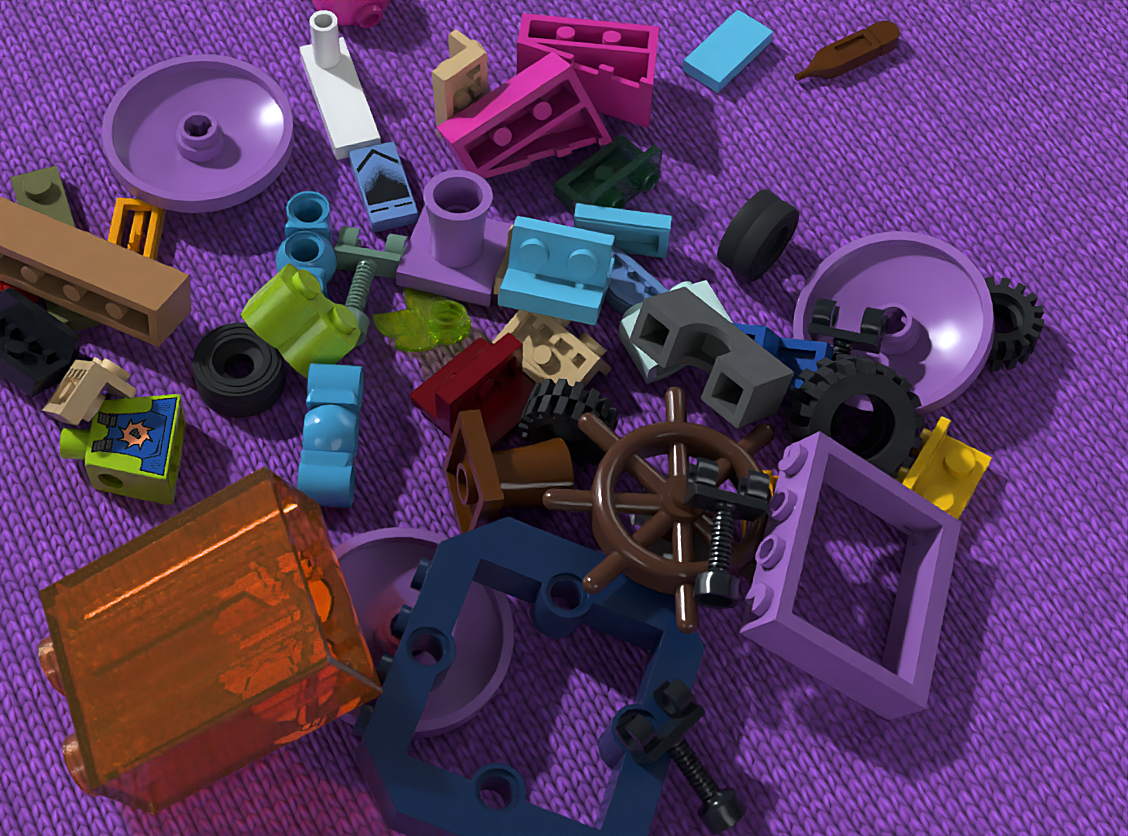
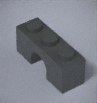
M685 286L645 298L629 339L630 342L663 369L675 365H690L707 372L710 376L700 399L737 429L777 414L794 375V371Z

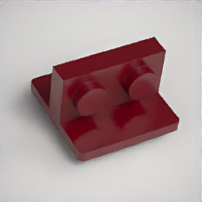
M508 332L496 343H488L483 338L476 339L412 391L410 398L413 405L450 437H452L459 411L480 409L492 451L518 429L519 420L536 383L522 372L523 344Z

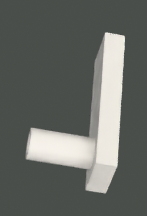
M326 10L315 12L309 21L312 44L299 47L300 57L335 158L339 160L349 157L348 151L381 144V140L344 38H339L336 15Z

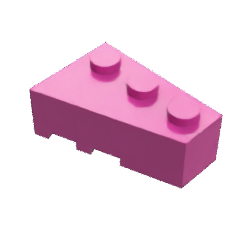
M522 13L517 42L516 75L554 51L572 66L597 112L649 128L659 26Z
M554 51L436 127L458 165L463 170L476 173L484 179L528 167L532 161L553 155L559 158L572 154L571 150L596 143L601 146L613 142L574 69Z

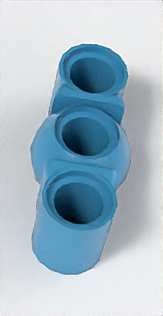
M300 192L288 201L286 207L288 222L285 225L286 239L282 241L276 254V271L278 273L288 263L299 270L305 269L309 271L320 283L321 292L325 298H328L327 284L331 282L338 263L336 253L331 245L333 233L329 202L325 196L318 192Z
M310 364L306 398L308 412L304 418L303 451H301L297 480V501L299 506L352 507L356 469L354 458L357 455L359 420L363 399L364 374L362 366Z

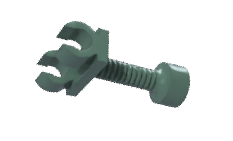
M342 226L340 229L338 241L334 248L338 262L336 269L355 272L345 306L355 315L358 327L361 330L355 346L362 345L367 336L370 321L363 311L373 277L380 276L396 279V271L407 246L405 244L408 236L390 233L387 237L385 251L361 248L362 239L358 238L361 228Z

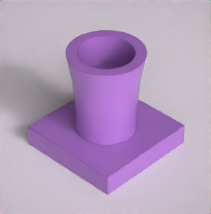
M449 170L439 173L431 178L424 188L423 198L425 205L397 268L396 285L490 307L494 296L495 277L506 254L508 231L511 225L514 224L487 218L493 199V192L489 183L484 178L466 170Z

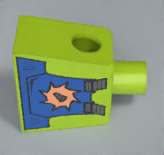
M181 394L104 400L93 417L91 429L63 428L60 436L61 458L85 460V468L91 486L96 490L165 505H173L187 425Z

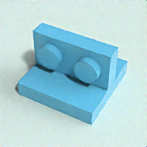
M517 216L513 225L508 269L499 288L497 305L596 325L613 273L615 258H612L615 236Z

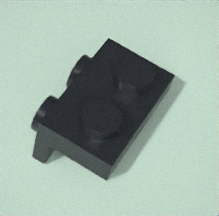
M9 287L0 293V375L33 397L62 381L74 361L78 360L82 338L78 332L12 287Z

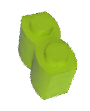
M290 263L284 266L248 300L240 314L247 325L261 339L277 348L283 358L306 379H308L311 363L336 364L355 347L361 334L358 321L351 310L342 304L336 305L331 300L325 298L321 292V285L315 276L305 269L299 270Z

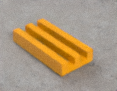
M117 197L108 241L121 246L128 210H135L127 249H131L139 254L147 211H152L143 256L157 261L166 210L150 205L140 199Z

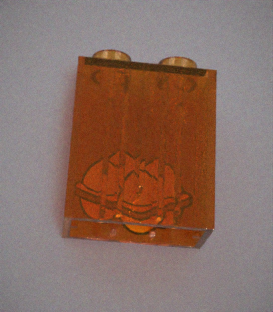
M265 466L39 591L50 635L41 639L38 644L39 661L51 685L66 697L75 731L65 737L63 741L64 761L74 782L83 792L91 797H99L101 795L145 812L156 814L384 694L319 503Z

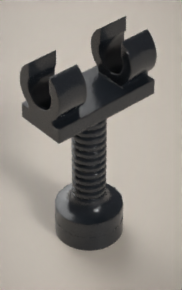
M823 298L817 299L808 333L813 341L828 342L830 345H833L832 361H836V355L839 354L851 355L850 351L852 349L874 354L880 353L881 341L884 338L888 316L884 315L885 310L867 307L862 317L860 333L836 328L840 306H836L837 301ZM838 408L833 414L830 425V434L833 436L840 435L845 413L838 410Z
M697 457V463H691L686 478L687 494L684 498V505L711 511L714 514L708 570L696 575L693 600L695 603L707 608L729 609L738 604L740 586L739 579L729 573L734 520L736 517L754 522L767 511V501L765 500L769 491V475L748 469V477L741 476L737 493L714 488L718 477L717 461Z
M678 678L671 684L666 680L653 692V697L658 707L670 718L659 729L655 730L653 725L641 714H638L634 719L628 715L615 728L616 735L624 747L632 752L631 757L636 764L654 763L667 751L680 771L683 772L684 777L689 781L693 790L702 799V805L697 811L699 818L711 834L723 832L736 824L744 816L747 806L734 788H719L699 757L693 752L692 747L687 743L683 735L706 712L701 705H696L694 695L685 683Z

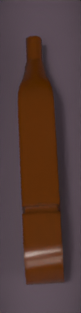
M876 22L866 29L863 28L818 50L808 67L795 74L794 78L798 82L807 77L826 79L838 77L878 58L879 55L882 56L894 50L898 43L900 30L893 22Z

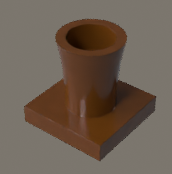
M480 409L459 411L442 467L459 534L497 521L501 509L546 508L542 498L549 489L574 490L572 461L568 447L562 438L557 437L529 446L491 452Z

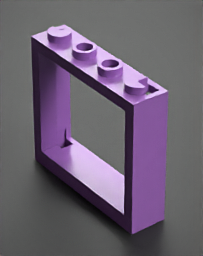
M819 431L785 447L783 459L778 463L780 472L774 495L767 507V514L769 516L763 541L756 551L755 559L757 565L751 589L744 600L747 602L740 634L887 720L925 710L961 522ZM822 481L908 535L882 666L792 613Z

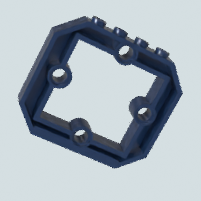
M505 517L439 542L432 561L421 557L410 588L419 591L414 607L402 605L391 635L401 639L396 653L393 656L384 652L371 683L381 687L375 705L364 701L351 733L362 738L355 758L388 829L406 836H647L671 757L666 751L654 763L636 764L631 757L632 752L619 741L615 728L628 715L634 719L638 714H641L653 725L655 730L659 729L670 717L658 707L654 700L653 692L666 680L671 684L678 678L692 692L705 645L697 631L691 634H684L677 628L675 595L647 588L623 573L600 593L595 595L588 594L582 586L583 578L602 562L606 556L511 517ZM472 581L530 603L529 614L531 621L537 630L547 637L557 639L568 637L576 632L580 624H584L650 650L634 704L625 705L618 710L599 738L598 749L601 759L608 768L612 769L594 828L526 802L527 790L524 779L517 770L507 764L497 762L486 764L477 770L470 780L406 755L429 693L441 685L455 659L456 644L452 632ZM556 596L565 599L572 609L565 610L559 608L552 601L551 597ZM417 650L426 651L433 656L436 664L423 665L415 660L412 652ZM492 790L498 793L504 800L505 808L494 809L486 805L481 798L480 791Z

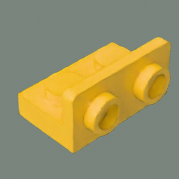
M941 416L933 432L926 428L923 429L919 436L923 439L920 449L913 447L911 455L917 458L911 469L901 466L897 473L899 477L895 480L959 520L987 471L992 457L946 435L951 420Z

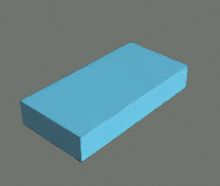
M736 10L683 60L682 71L719 93L772 42L773 31L740 10Z
M576 203L573 227L614 235V243L625 253L667 258L672 216Z

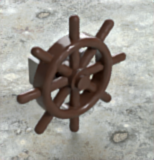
M671 387L665 394L666 422L645 425L631 431L622 438L595 414L585 413L581 415L578 420L580 430L606 453L597 468L591 491L549 489L544 493L542 501L549 510L589 512L592 532L606 558L583 578L582 586L588 594L595 595L600 593L623 573L647 588L675 595L677 628L684 634H691L697 630L699 625L698 604L693 600L696 575L708 570L714 512L684 505V498L687 494L686 478L690 466L689 457L696 459L701 457L717 461L718 477L714 488L718 489L729 479L737 490L741 476L748 477V469L763 473L753 457L773 440L775 431L770 424L761 423L737 443L717 430L687 422L685 392L679 387ZM668 454L669 476L662 475L645 459ZM625 471L643 486L641 493L614 492V488ZM770 487L767 498L765 500L767 501V507L770 499L772 498ZM817 508L815 510L813 522L817 519L818 516ZM767 511L754 522L745 520L746 531L740 543L734 539L732 540L729 573L738 579L744 577L751 584L757 565L755 559L756 551L763 541L769 516ZM618 514H631V524L639 526V529L630 535L620 521Z

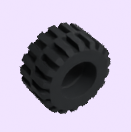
M848 354L836 355V361L823 358L816 361L818 370L815 372L806 368L799 375L804 381L801 387L798 389L791 385L787 396L794 399L792 406H783L781 417L789 421V426L782 427L786 440L795 443L819 431L831 438V420L839 405L852 396L866 394L873 407L872 427L861 442L847 449L894 479L899 477L895 471L899 465L908 469L914 460L908 456L912 447L920 449L923 440L916 436L915 433L916 428H924V416L916 413L914 410L922 406L917 394L908 391L912 385L905 377L896 374V371L888 366L859 355L855 358Z

